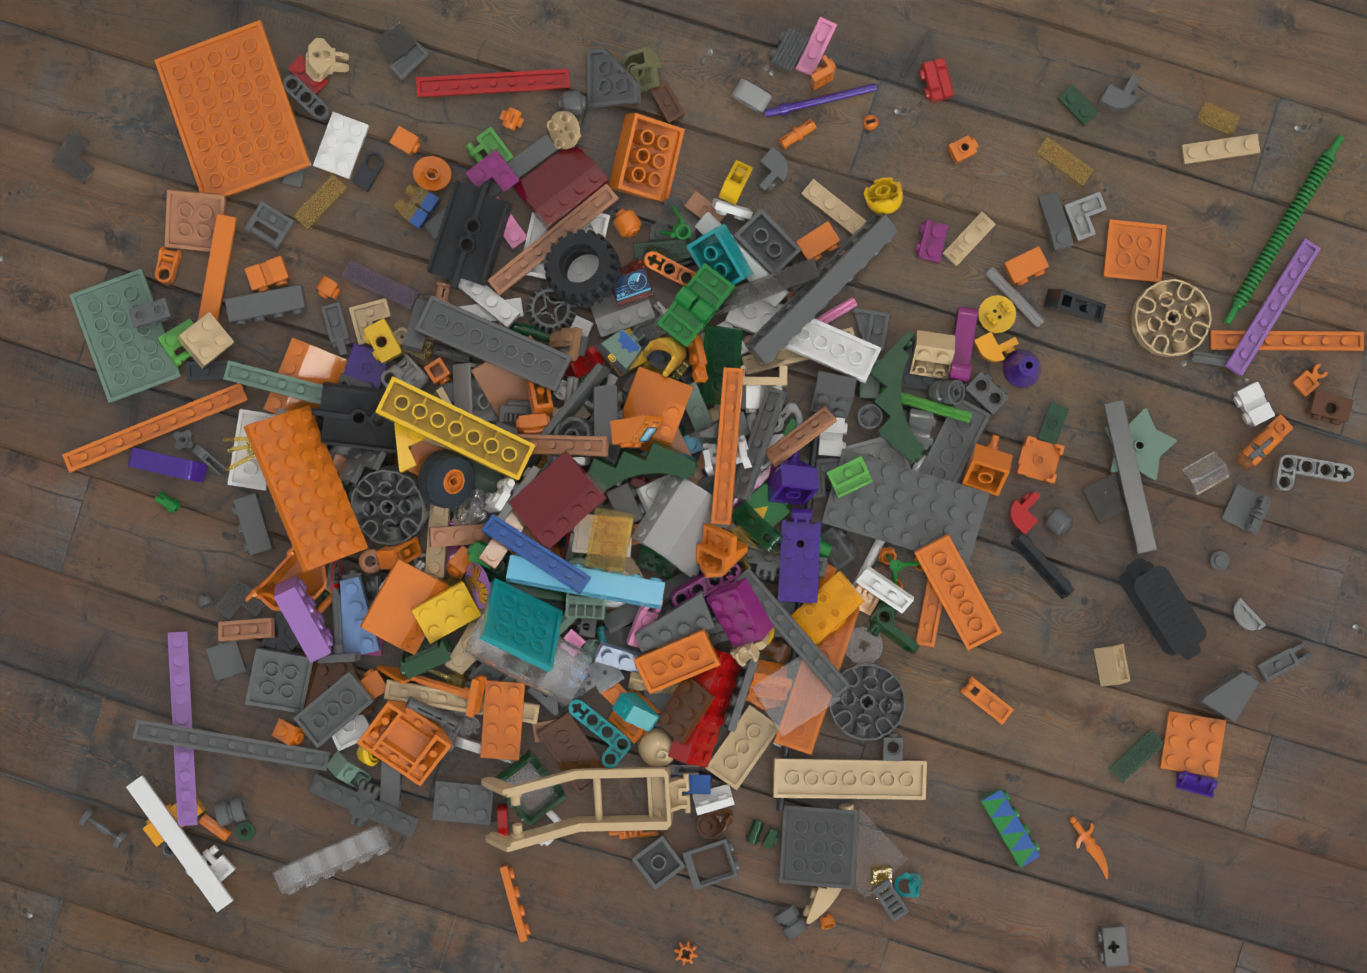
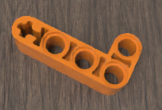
M654 251L645 253L642 258V263L646 268L682 287L688 284L683 283L681 280L683 273H688L690 280L696 274L694 271ZM654 255L655 261L661 262L663 260L660 266L655 263L649 265L650 261L647 258ZM668 263L673 266V272L669 275L664 271V267Z

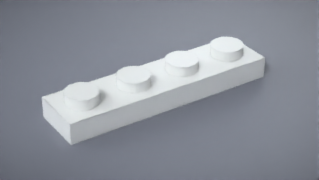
M462 278L460 279L458 288L506 328H509L520 316V313L487 285L483 286Z

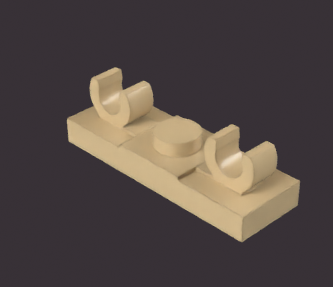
M981 212L942 254L957 266L996 224L985 213Z

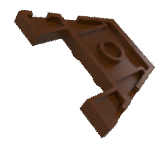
M313 662L304 709L349 671L352 670L358 679L361 680L354 662ZM369 705L359 715L375 713L373 706Z

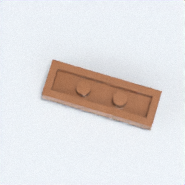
M486 523L429 527L430 547L470 545L471 543L474 544L477 540L488 543V535L482 532V528Z
M274 618L218 622V641L220 642L275 638Z

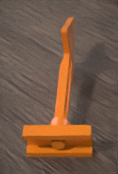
M377 665L379 671L400 684L415 681L419 684L467 699L466 716L473 718L475 713H481L486 676L478 675L472 679L470 688H462L421 676L423 673L408 679L406 675H402L399 667Z

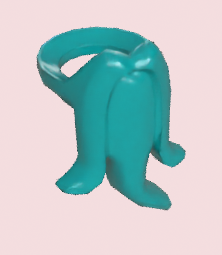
M905 872L896 878L894 888L900 896H912V899L915 896L916 898L919 897V890L922 887V879L919 874ZM901 879L909 880V893L900 891L898 883Z

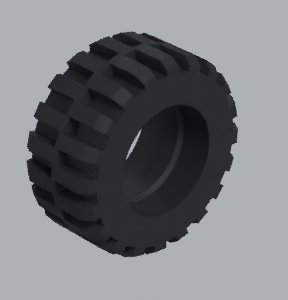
M584 229L577 230V233L570 231L564 238L562 236L557 239L559 242L556 245L554 243L551 245V253L548 252L545 259L548 262L544 263L546 280L558 297L565 300L567 304H575L577 307H583L584 304L588 307L594 306V302L599 304L603 302V298L606 295L610 297L613 294L611 292L612 288L616 289L618 286L616 280L621 278L619 269L622 268L621 262L618 259L619 256L610 242L600 233L596 234L592 230H587L586 233ZM582 255H595L598 257V268L591 278L583 282H571L568 280L569 266L576 258Z

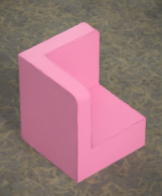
M572 628L559 644L563 645L574 655L587 640L579 636V633Z

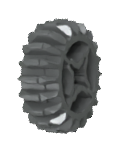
M546 283L547 289L544 290L543 286L539 285L541 291L538 293L537 290L533 289V293L536 296H528L532 303L526 302L525 305L531 307V309L525 310V313L532 314L527 318L528 321L535 320L531 326L539 325L538 330L540 331L545 328L544 332L548 334L549 329H552V333H555V329L558 328L561 331V326L563 325L569 328L570 326L566 322L570 321L573 323L574 319L570 315H576L577 313L571 311V309L577 308L575 304H567L565 300L551 301L548 294L556 293L553 289H550L549 283ZM543 297L544 307L535 312L538 300ZM547 300L550 304H552V306H556V308H554L555 317L552 313L550 314V311L548 313L546 312V310L548 309ZM567 305L566 314L560 321L557 315L558 311ZM550 316L555 324L543 323L538 318Z

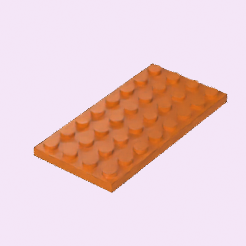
M310 405L244 426L303 573L368 548L327 446L321 443L322 434L314 415H312Z

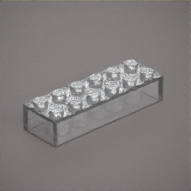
M377 824L279 867L273 872L281 894L288 893V895L299 891L303 885L309 887L316 884L321 877L325 880L334 876L339 869L343 872L352 868L357 861L362 864L370 860L373 854L377 853V856L387 853L394 841L388 827Z

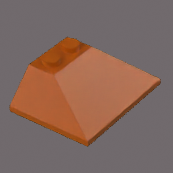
M638 367L623 408L624 419L642 415L663 417L662 424L650 442L641 444L642 447L638 449L648 452L653 440L671 447L693 386L669 377H662L661 374L646 368Z
M388 700L357 741V744L421 786L450 749L452 742L444 729L438 726L436 721L406 708V702Z

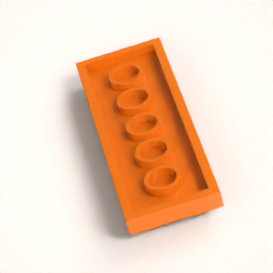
M949 534L914 551L968 651L1002 633Z

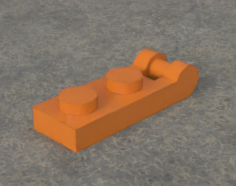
M971 676L968 679L969 683L965 688L962 687L960 692L1003 725L1014 709ZM974 687L979 689L975 696L971 693Z

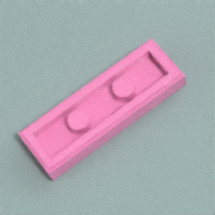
M819 18L795 68L796 70L809 76L813 75L812 72L817 69L837 24L825 18Z

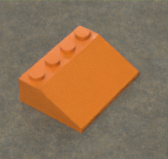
M637 113L625 114L608 186L612 190L664 203L665 199H669L685 129Z
M292 338L278 374L323 385V382L339 383L341 373H344L348 360ZM270 392L264 409L276 414L278 408L292 411L310 405L312 410V408H320V404Z
M397 558L360 627L394 646L415 655L425 638V634L411 609L451 586L444 580Z

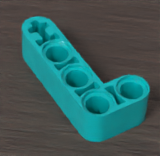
M580 698L573 700L569 704L570 714L609 745L602 755V763L607 768L615 767L629 751L631 740ZM578 703H580L582 705L581 709L584 712L586 711V708L590 710L586 713L584 719L580 717L583 715L581 711L578 710L577 712H575L573 710V704L577 705ZM591 714L596 715L598 718V722L594 725L589 724L587 721V717ZM606 726L611 727L613 730V734L609 737L604 736L602 733V729ZM619 739H626L628 746L624 749L619 748L617 741ZM613 754L616 757V761L612 764L607 763L605 756Z

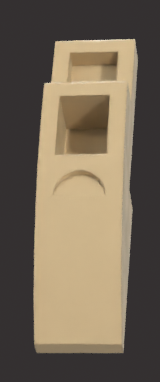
M812 887L809 898H811L810 903L805 906L803 911L805 922L810 924L818 919L831 906L842 888Z

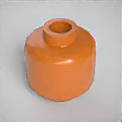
M621 209L615 214L616 218L613 221V225L622 237L632 238L641 231L642 223L633 210L625 211V209Z

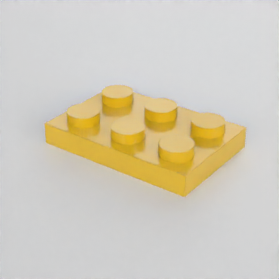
M463 581L411 609L430 644L481 616Z

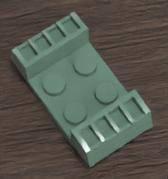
M571 549L569 563L572 565L581 564L587 569L598 567L604 569V572H608L611 555L572 552ZM567 593L565 617L605 620L606 600Z

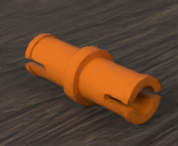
M810 118L799 127H793L791 132L779 138V143L786 149L796 141L803 140L804 136L816 130L817 127Z

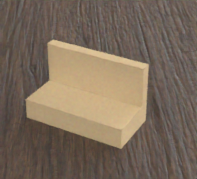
M1124 644L1094 649L1101 686L1120 685L1130 682Z

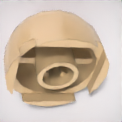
M652 728L638 742L640 757L652 767L668 765L673 760L668 755L674 738L663 728Z

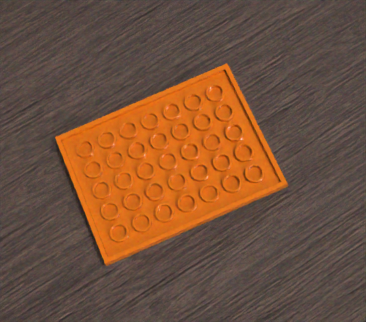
M261 20L154 60L199 192L223 194L229 197L312 166Z

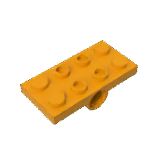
M838 571L818 590L817 604L804 603L791 617L817 646L831 632L841 627L845 623L846 618L866 600L841 571Z

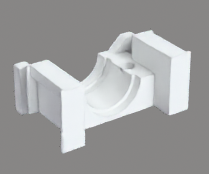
M742 435L738 437L736 464L743 463L746 469L752 467L747 456V450L749 449L745 436ZM706 443L703 444L704 451L702 453L705 460V470L709 477L715 475L717 445Z

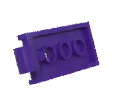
M793 508L792 522L782 520L783 538L781 539L778 602L817 604L821 522H817V524L812 523V509ZM800 540L804 542L802 548L797 546V542Z

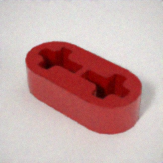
M498 804V833L504 836H509L508 805Z

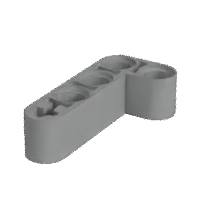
M1290 454L1281 455L1275 461L1272 485L1278 491L1289 490L1293 487L1295 474L1335 482H1348L1353 478L1354 470L1346 464ZM1285 458L1290 462L1288 468H1285L1282 464ZM1303 462H1306L1309 466L1306 472L1301 468ZM1322 465H1325L1327 467V473L1325 475H1323L1320 471ZM1335 471H1343L1344 473H1346V475L1343 476L1342 474L1334 473ZM1281 477L1286 479L1285 487H1281L1279 484Z

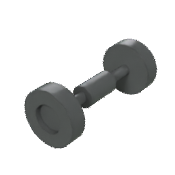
M89 808L78 824L85 827L88 822L96 826L97 830L106 836L110 835L116 839L112 847L118 850L127 838L128 833L123 830L118 836L111 832L110 828L101 822L97 823L91 819L95 811Z

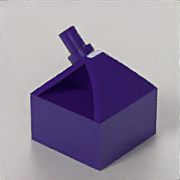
M800 450L781 463L767 480L768 501L805 506L818 491L817 468L800 461Z

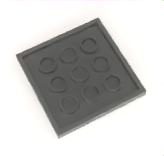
M784 805L779 883L856 889L860 811Z

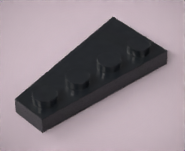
M279 611L275 618V638L263 639L259 646L260 648L291 652L299 644L282 611ZM253 659L251 660L249 666L245 671V673L249 676L251 674Z

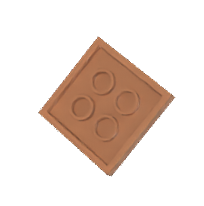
M168 189L165 247L210 252L217 214L225 215L226 195Z

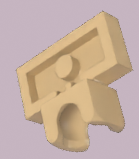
M768 633L764 639L738 647H733L732 645L730 654L742 667L751 658L756 662L760 655L759 650L767 646L770 634Z

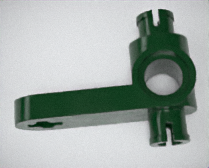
M881 601L877 609L870 616L869 622L871 625L867 632L870 633L872 631L871 635L875 637L881 632L908 653L915 654L919 649V645L892 624L897 610L886 602ZM880 613L885 617L884 622L880 620Z

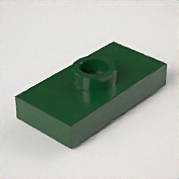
M1050 402L1037 439L1056 444L1069 409Z

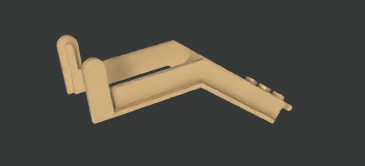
M670 766L571 769L515 785L495 777L481 779L482 786L507 798L510 797L512 806L521 804L520 797L523 793L575 779H593L595 816H577L527 831L522 830L521 823H515L512 825L513 832L509 836L501 835L495 831L485 836L487 843L505 852L578 832L667 830L672 824L674 811L685 809V813L691 812L690 795L682 794V792L690 791L689 773H683V777L675 776L671 778ZM647 777L649 815L603 816L600 778Z

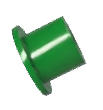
M821 535L819 557L827 558L833 546L821 540Z

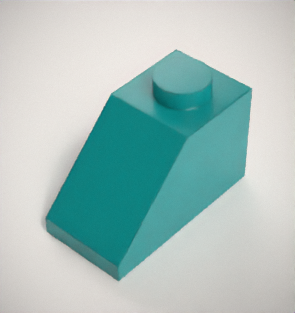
M635 692L621 693L612 707L624 721L648 732L652 730L660 717Z

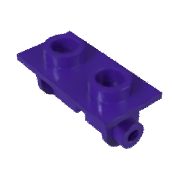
M1185 770L1176 773V788L1210 798L1214 797V789L1218 785V781H1215L1214 778L1204 776L1198 778L1197 774Z

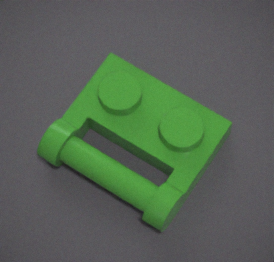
M191 319L186 320L157 338V341L175 367L180 366L182 361L191 357L187 350L179 355L174 353V351L182 347V344L177 340L179 335L194 324Z

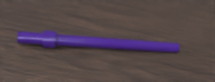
M874 83L791 104L782 103L778 107L766 109L764 112L766 117L778 114L782 116L789 114L790 111L877 91V86Z

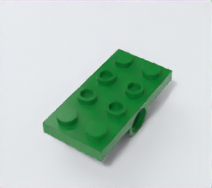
M704 263L690 282L677 293L674 302L657 322V325L688 348L735 289V286Z

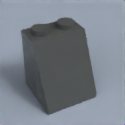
M1242 669L1240 671L1233 670L1197 694L1194 700L1223 718L1235 722L1259 682L1255 680L1256 676Z

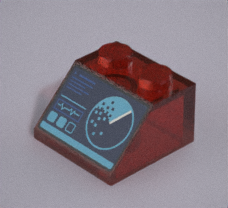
M642 260L631 261L628 265L619 269L621 278L616 280L618 282L617 288H612L617 306L654 294Z

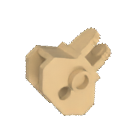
M315 38L308 45L306 73L313 81L321 82L328 74L332 75L333 72L345 73L349 70V65L340 62H347L349 55L347 53L335 52V48H331L325 39Z

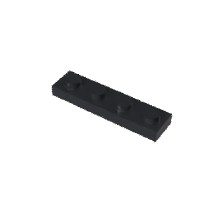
M1024 533L1010 542L1061 599L1069 596L1075 590L1071 586L1070 581L1058 572L1057 567L1047 560L1045 554L1038 550L1032 543V540L1025 536Z

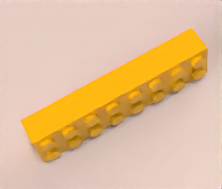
M393 376L375 411L376 414L516 481H519L535 447V444Z

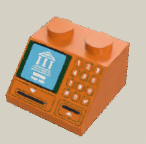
M642 415L610 421L612 444L620 445V448H641V444L650 442L662 424L663 417Z

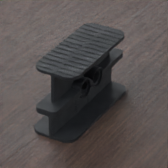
M459 180L454 182L429 265L427 266L428 273L452 280L450 288L457 290L461 278L483 286L487 285V280L491 276L508 218L510 217L512 203L488 196L491 183L484 181L482 188ZM472 221L478 223V229L474 232H471L469 229V224ZM467 239L472 241V248L470 250L463 248V243Z
M323 382L320 408H312V415L324 416L321 443L397 453L394 422L384 418L382 423L376 424L372 420L377 415L375 411L386 389ZM356 412H361L364 414V419L357 422L353 419V415Z
M1138 558L1128 564V571L1121 575L1120 584L1162 651L1168 655L1181 654L1186 660H1190L1201 652L1199 643L1206 638V629L1167 568L1164 566H1154L1143 558Z

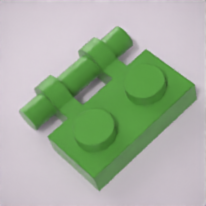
M489 127L476 137L480 143L477 147L472 142L465 146L469 151L470 157L474 158L477 163L484 159L480 154L483 150L489 155L498 149L507 162L514 158L492 127Z

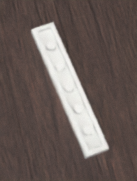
M707 212L695 227L705 235L722 224L710 212ZM733 237L754 273L746 279L774 307L778 306L789 292Z

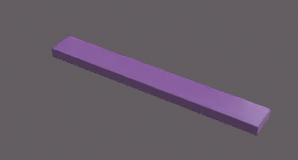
M1306 238L1301 241L1231 354L1225 367L1239 376L1244 374L1320 251V247Z

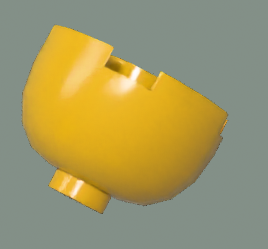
M880 178L875 180L872 186L865 188L864 197L868 207L874 213L887 215L893 213L901 206L903 191L900 182L893 181V178Z

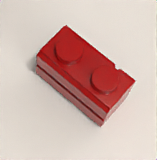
M945 58L923 63L919 70V76L921 81H925V98L930 99V103L952 98L954 91Z

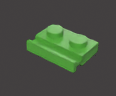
M862 456L826 472L838 498L873 482Z

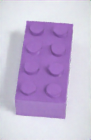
M295 575L276 584L274 599L311 663L332 653L334 635L330 628H326L322 613L317 612L314 598L308 596L304 580H300Z

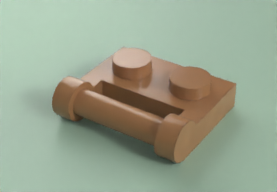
M570 327L562 328L559 331L556 328L555 333H551L549 347L556 350L570 348L567 352L563 353L572 356L571 361H576L583 329Z

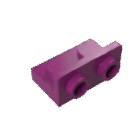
M926 219L925 223H921L919 234H922L920 242L917 241L915 247L918 259L940 263L948 225L932 222L930 219Z

